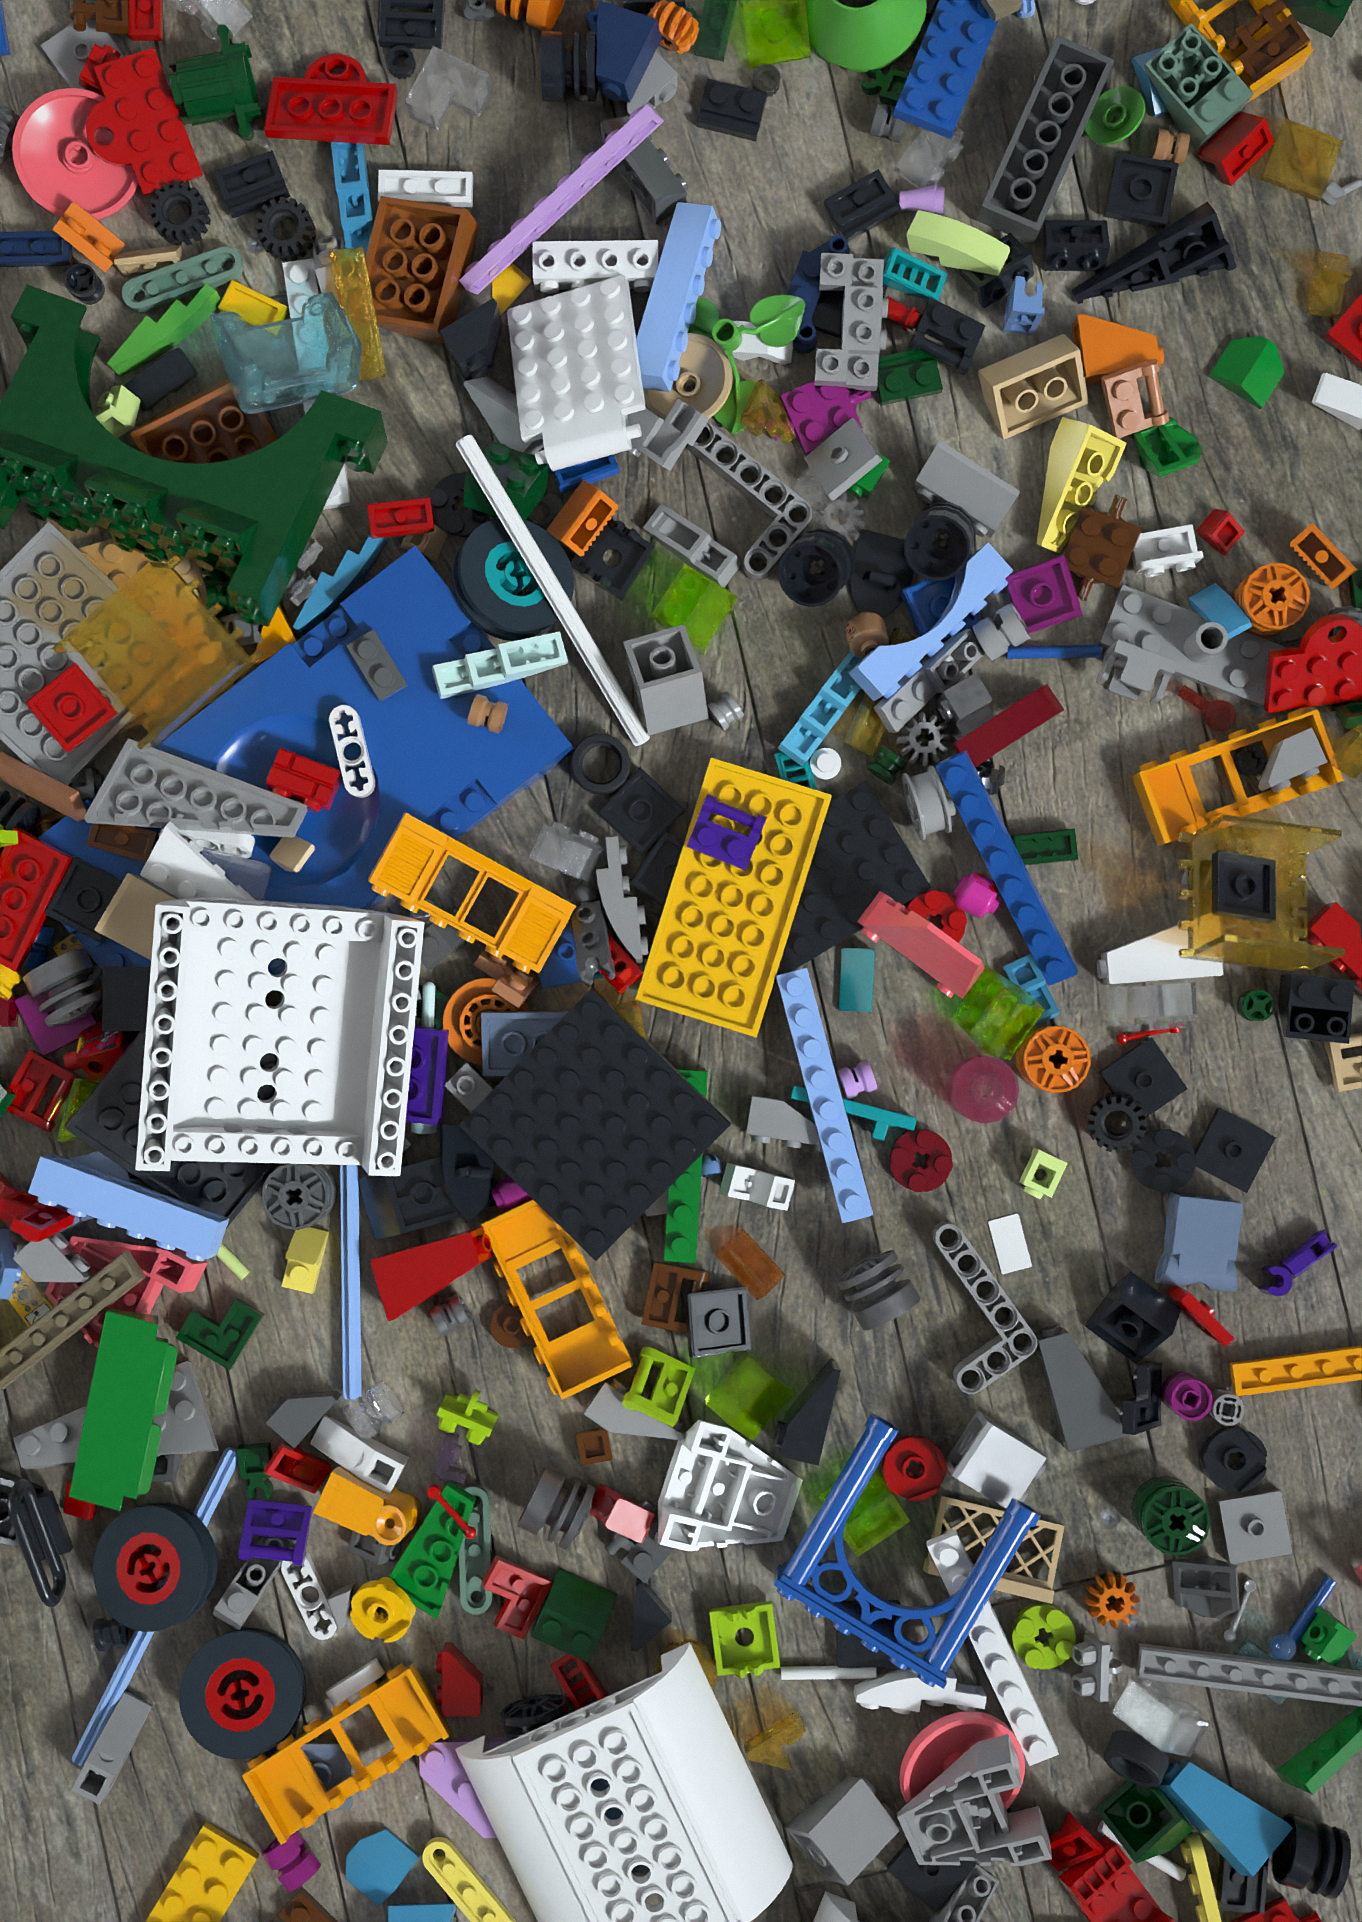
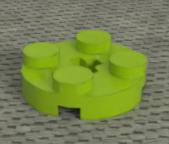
M1036 1602L1022 1608L1010 1630L1011 1642L1017 1655L1030 1668H1055L1072 1657V1646L1076 1641L1074 1626L1064 1611L1050 1603ZM1044 1628L1046 1632H1051V1637L1045 1643H1042L1040 1640L1035 1641V1637L1039 1635V1629Z

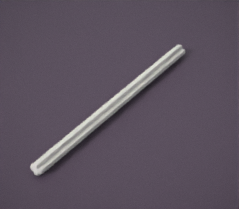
M471 434L466 435L456 442L458 450L635 746L642 745L650 739L646 728Z

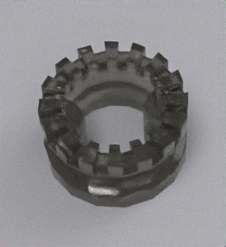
M771 64L758 66L753 74V90L768 93L767 98L776 94L781 80L778 69ZM763 74H769L770 80L775 82L773 85L766 87L763 86V81L758 79Z

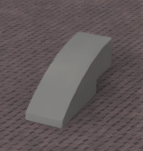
M662 503L643 527L644 531L670 552L722 589H724L742 565L736 554L714 541L707 532Z

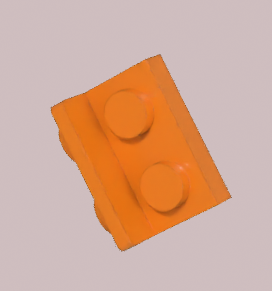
M76 202L70 204L52 229L105 273L125 246V243Z

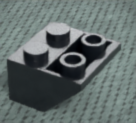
M1298 974L1281 975L1278 1009L1283 1036L1349 1044L1355 980Z

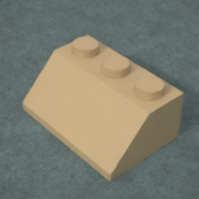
M1061 334L978 370L984 400L1003 440L1089 403L1080 349L1065 334Z

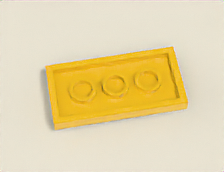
M206 1821L146 1922H220L260 1854Z

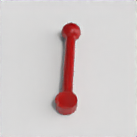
M1173 1022L1165 1027L1131 1034L1121 1032L1117 1034L1116 1041L1124 1045L1128 1040L1167 1032L1179 1033L1181 1032V1024Z
M431 1485L427 1490L428 1497L436 1499L464 1530V1535L467 1539L474 1538L476 1536V1529L473 1526H468L443 1498L438 1485Z

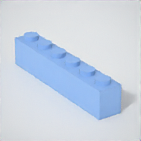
M677 202L636 339L643 389L670 392L673 381L678 379L680 371L679 360L682 352H685L687 349L689 326L695 321L696 302L698 296H701L704 291L706 268L711 266L713 244L715 239L719 238L721 232V222L717 218L713 206Z
M55 1154L40 1156L28 1193L38 1196L37 1201L49 1206H56L57 1204L68 1208L67 1212L79 1217L92 1216L97 1218V1223L109 1228L119 1226L127 1229L126 1234L131 1237L154 1239L157 1241V1246L168 1250L181 1249L186 1251L187 1257L197 1261H204L217 1255L229 1222V1218Z

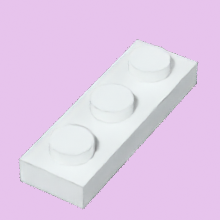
M379 170L378 202L381 196L449 207H473V173L461 171Z

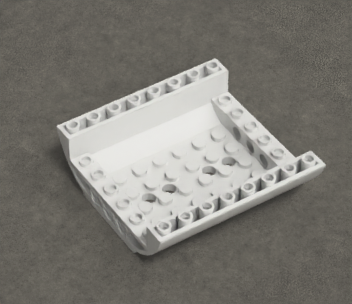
M196 898L169 900L155 904L135 1170L170 1171L171 1161L362 1165L368 1175L400 1176L424 921L386 912L346 906L246 899ZM275 958L285 961V969L278 975L270 974L268 971V964ZM272 990L281 991L283 995L281 1003L277 1006H268L265 1002L266 995ZM267 1053H273L277 1056V1063L271 1069H264L260 1066L262 1056ZM263 1085H272L275 1088V1093L269 1100H261L257 1097V1092Z
M690 1642L661 1655L662 1672L491 1749L484 1735L455 1748L538 1922H751L772 1903L789 1879L793 1863ZM603 1778L608 1781L609 1786L603 1791H596L591 1787V1783L595 1779ZM611 1807H617L623 1812L622 1816L615 1820L607 1818L604 1813ZM637 1865H645L650 1871L647 1875L638 1877L632 1873V1869ZM652 1893L660 1894L663 1897V1900L657 1905H650L645 1901L646 1897Z

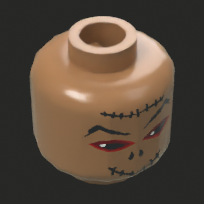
M861 612L849 620L846 626V637L849 649L856 657L864 659L877 647L889 645L886 624L878 614Z

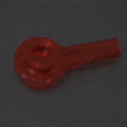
M1186 685L1177 694L1204 712L1205 723L1210 729L1216 732H1223L1235 723L1236 711L1229 702L1224 700L1210 702Z

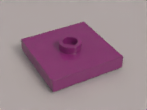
M1064 555L1016 571L1005 578L1008 581L1006 586L1011 602L1030 634L1084 616Z
M28 993L14 1001L42 1056H48L79 1039V1033L82 1030L98 1023L99 1021L94 1011L74 1022L48 1027L44 1019L56 1011V1009L46 1013H40L38 1009L41 1004L49 999L48 995L34 998Z

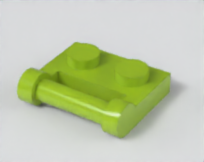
M643 1347L638 1357L640 1363L630 1391L624 1395L622 1405L628 1410L639 1411L673 1427L680 1416L696 1368L654 1348ZM655 1365L660 1367L651 1396L649 1399H646L641 1395L651 1367Z

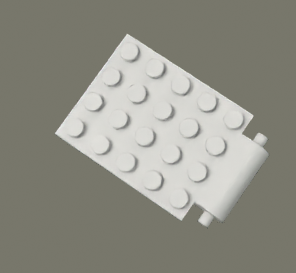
M625 274L507 309L521 438L525 443L543 439L544 450L535 452L538 465L548 463L551 470L556 471L631 450V439L641 437L642 432L639 424L629 426L627 414L645 410L646 407L629 283Z

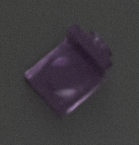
M455 1433L446 1434L433 1475L439 1476V1480L447 1484L450 1480L457 1485L458 1482L464 1484L468 1471L451 1466V1463L457 1465L463 1447L458 1445L460 1435Z

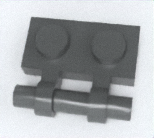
M645 1499L641 1504L650 1511H653L655 1508L654 1504L648 1499ZM658 1517L653 1522L643 1544L613 1531L610 1535V1541L604 1546L611 1555H614L620 1547L627 1550L628 1552L622 1557L621 1563L643 1583L650 1578L675 1549L659 1544Z

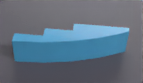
M331 142L335 186L339 199L341 225L344 231L346 257L349 265L364 264L374 225L364 145L360 143Z
M370 532L359 555L347 549L333 577L321 572L293 625V628L299 634L304 636L329 617L340 606V603L354 592L374 566L389 541L388 538L372 539Z

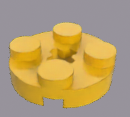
M382 1577L379 1580L366 1582L359 1587L351 1600L352 1611L350 1612V1617L355 1628L366 1638L374 1640L377 1637L385 1639V1643L399 1640L405 1635L412 1623L416 1607L406 1592L395 1584L394 1580L389 1577ZM377 1608H384L388 1616L385 1613H377Z

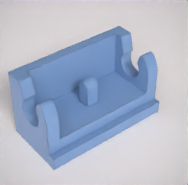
M1015 277L1006 298L1003 332L1034 335L1045 311V308H1042L1043 286L1041 282H1038L1036 285V294L1029 297L1024 292L1026 287L1025 277Z

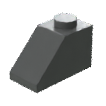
M459 907L450 912V914L455 916ZM467 914L464 921L478 928ZM433 923L424 930L421 962L427 969L432 970L467 942L456 935L458 929L449 924L444 929Z
M338 1391L293 1393L287 1400L280 1397L268 1411L272 1414V1417L266 1424L295 1448L342 1394Z

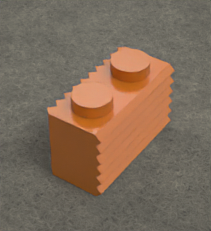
M583 480L546 531L580 557L584 556V551H588V546H592V541H595L596 536L600 535L599 531H602L603 526L607 525V521L611 520V516L615 515L618 505L600 489Z
M1313 522L1290 542V547L1294 548V552L1299 553V557H1303V561L1307 562V566L1312 567V571H1316V575L1320 576V580H1325L1324 584L1329 585V589H1336L1357 570Z

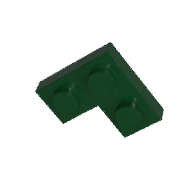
M239 1298L234 1301L221 1324L194 1309L191 1311L176 1339L230 1371L265 1314Z

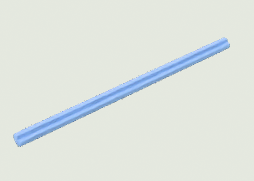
M339 1165L342 1392L344 1399L355 1400L362 1396L358 1165Z
M227 1447L224 1450L195 1508L194 1514L206 1527L238 1464L235 1448ZM169 1575L166 1576V1579L159 1581L157 1589H161L166 1584ZM134 1631L72 1756L73 1763L78 1764L80 1767L84 1766L126 1690L154 1631Z

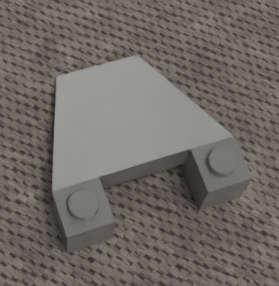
M1008 1734L975 1743L897 1812V1818L919 1865H960L961 1860L979 1861L980 1866H991V1861H1010V1866H1024L1052 1859L1049 1829L1039 1806L1008 1813L999 1792L1021 1787L1019 1759Z

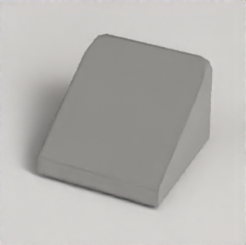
M354 1583L334 1590L327 1600L334 1622L339 1630L344 1628L349 1618Z

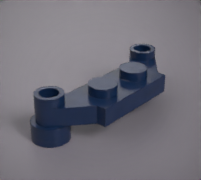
M834 235L828 242L810 252L803 250L787 293V295L802 298L805 302L801 327L796 338L793 340V347L798 353L808 354L817 345L818 336L813 326L812 318L822 290H819L821 253L849 254L847 239L842 235ZM834 247H839L841 250H836ZM808 334L810 337L804 338L801 335Z

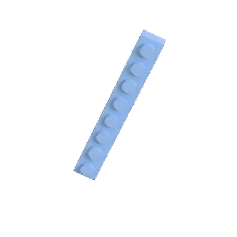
M804 968L778 975L776 979L841 1222L846 1223L873 1216L808 970Z

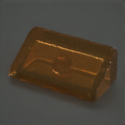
M741 1229L715 1254L737 1280L747 1287L748 1292L756 1300L766 1296L785 1276L781 1269L744 1229Z

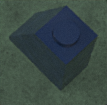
M600 0L597 14L596 76L602 94L611 100L620 99L630 103L662 39L658 22L655 18Z

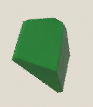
M1256 336L1231 340L1208 377L1261 410L1283 376L1284 370L1277 346L1269 339Z
M1169 417V422L1164 425L1152 426L1132 434L1144 469L1158 477L1199 463L1202 451L1201 445L1194 435L1179 426L1172 417Z

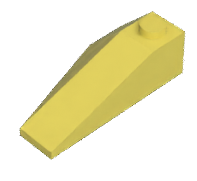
M1062 417L1050 446L1037 545L1055 553H1061L1071 537L1082 507L1092 506L1097 500L1096 491L1103 481L1109 482L1115 473L1127 443L1090 424Z

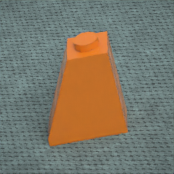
M1086 314L1077 315L1072 323L1074 344L1080 349L1086 385L1102 383L1101 377L1149 359H1157L1159 368L1164 362L1163 348L1161 345L1158 346L1157 335Z

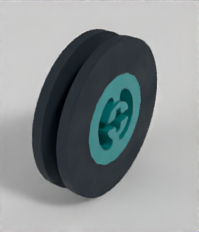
M499 518L493 519L477 527L457 551L451 569L452 589L461 610L479 629L502 640L517 641L544 634L559 618ZM525 520L524 524L571 601L574 591V576L568 556L551 534L540 526ZM508 563L501 571L496 567L497 564ZM524 588L528 589L529 595L517 596Z

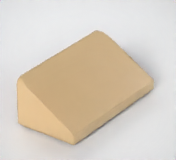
M174 245L122 252L115 257L114 264L124 276L149 273L183 261L182 247Z

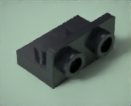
M1044 220V271H1101L1106 267L1110 250L1107 220Z
M1011 233L999 239V241L1010 247V253L999 276L959 269L960 276L978 293L979 304L983 308L999 301L1004 295L1009 293L1016 276L1025 277V282H1027L1034 275L1032 254Z

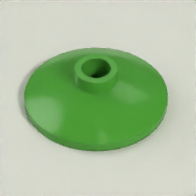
M1122 86L1108 90L1099 96L1085 127L1089 138L1097 144L1110 145L1130 136L1140 125L1145 113V101L1140 92L1132 87Z

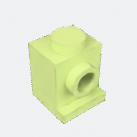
M113 386L110 392L106 391L100 396L97 402L98 412L94 416L111 434L118 438L135 427L141 400L124 386Z
M1033 1148L1032 1155L1019 1183L1026 1185L1024 1192L1038 1199H1041L1043 1194L1052 1198L1068 1163ZM1038 1169H1043L1045 1172L1042 1180L1035 1179L1034 1174Z

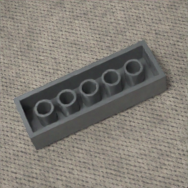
M1057 35L983 201L976 221L1006 234L1011 233L1015 238L1031 245L1034 244L1115 61L1114 59Z

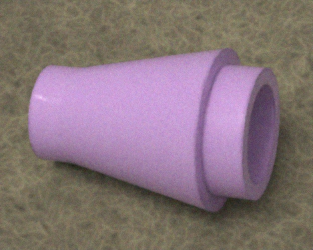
M937 184L913 190L900 191V211L917 213L920 210L934 214H944V187H937Z

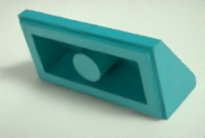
M842 948L839 1011L872 1012L875 949Z

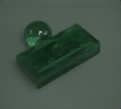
M705 0L702 16L697 15L692 7L683 6L684 10L690 12L692 17L697 19L699 23L698 27L700 30L697 33L694 46L695 56L724 62L738 0Z

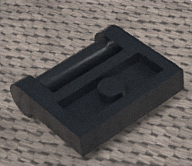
M381 0L380 47L392 48L397 45H404L409 49L442 50L445 0ZM393 7L433 9V13L392 11Z
M930 298L926 303L908 347L915 351L920 349L955 367L956 372L965 375L986 325ZM925 334L962 352V355L925 338Z

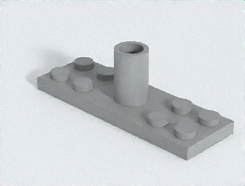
M1122 585L1118 591L1098 645L1109 648L1119 639L1178 662L1174 672L1175 675L1263 709L1269 651L1289 649L1245 631L1228 639L1227 631L1222 625L1215 622L1207 623L1206 619L1196 612L1126 585ZM1201 640L1205 642L1207 648L1202 644Z

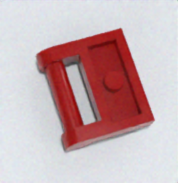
M29 1050L9 1086L17 1096L7 1108V1111L44 1131L52 1132L56 1124L54 1120L73 1085H77L82 1076L74 1071L70 1072L67 1068L34 1050ZM56 1075L62 1080L43 1115H39L35 1110L53 1077Z

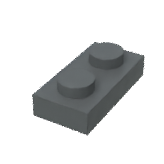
M374 629L346 645L380 702L408 686Z

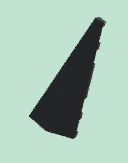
M1207 201L1071 291L1076 302L1081 304L1084 299L1098 296L1108 298L1112 297L1113 293L1120 291H1140L1179 282V278L1192 275L1203 277L1209 275L1211 271L1224 268L1230 271L1237 268L1230 245L1224 238L1217 214Z

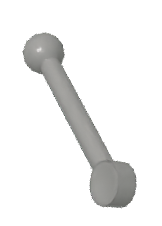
M1250 1578L1245 1579L1242 1583L1244 1591L1239 1602L1240 1609L1235 1612L1229 1630L1224 1632V1639L1227 1642H1234L1236 1640L1235 1631L1250 1592L1256 1589L1255 1581Z

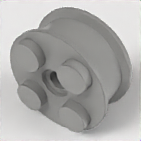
M931 765L928 766L927 772L909 777L907 773L902 774V786L906 804L919 839L923 841L926 839L927 834L940 830L950 833L952 826H954L953 816L956 815L952 798H946L943 787L946 786L937 769L935 770Z

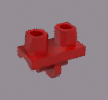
M608 934L616 976L614 979H609L606 971L599 970V972L615 991L621 995L632 983L642 978L643 972Z

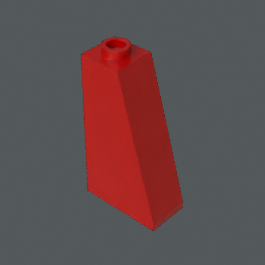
M483 1226L385 1253L371 1259L370 1263L387 1320L391 1321L406 1314L492 1257V1245L489 1236L485 1234Z

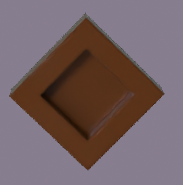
M600 1427L576 1432L581 1466L613 1460L608 1430Z

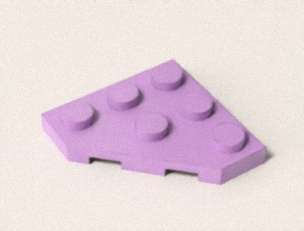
M486 1737L491 1749L512 1740L507 1737ZM477 1738L438 1739L429 1745L424 1753L419 1755L420 1776L483 1838H497L455 1748Z

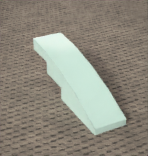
M560 632L498 644L496 649L467 654L464 659L433 665L432 672L439 697L443 699L531 676L567 664L568 659Z

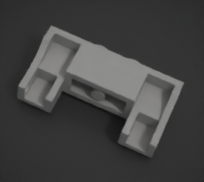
M821 253L819 290L844 291L841 349H816L814 385L876 391L880 349H886L887 330H881L882 318H887L888 298H883L882 287L884 259L853 258V254Z
M679 398L665 420L647 408L627 414L629 426L639 424L642 432L641 437L631 439L632 449L628 451L637 457L642 452L662 467L671 471L687 443L691 446L694 445L709 418Z

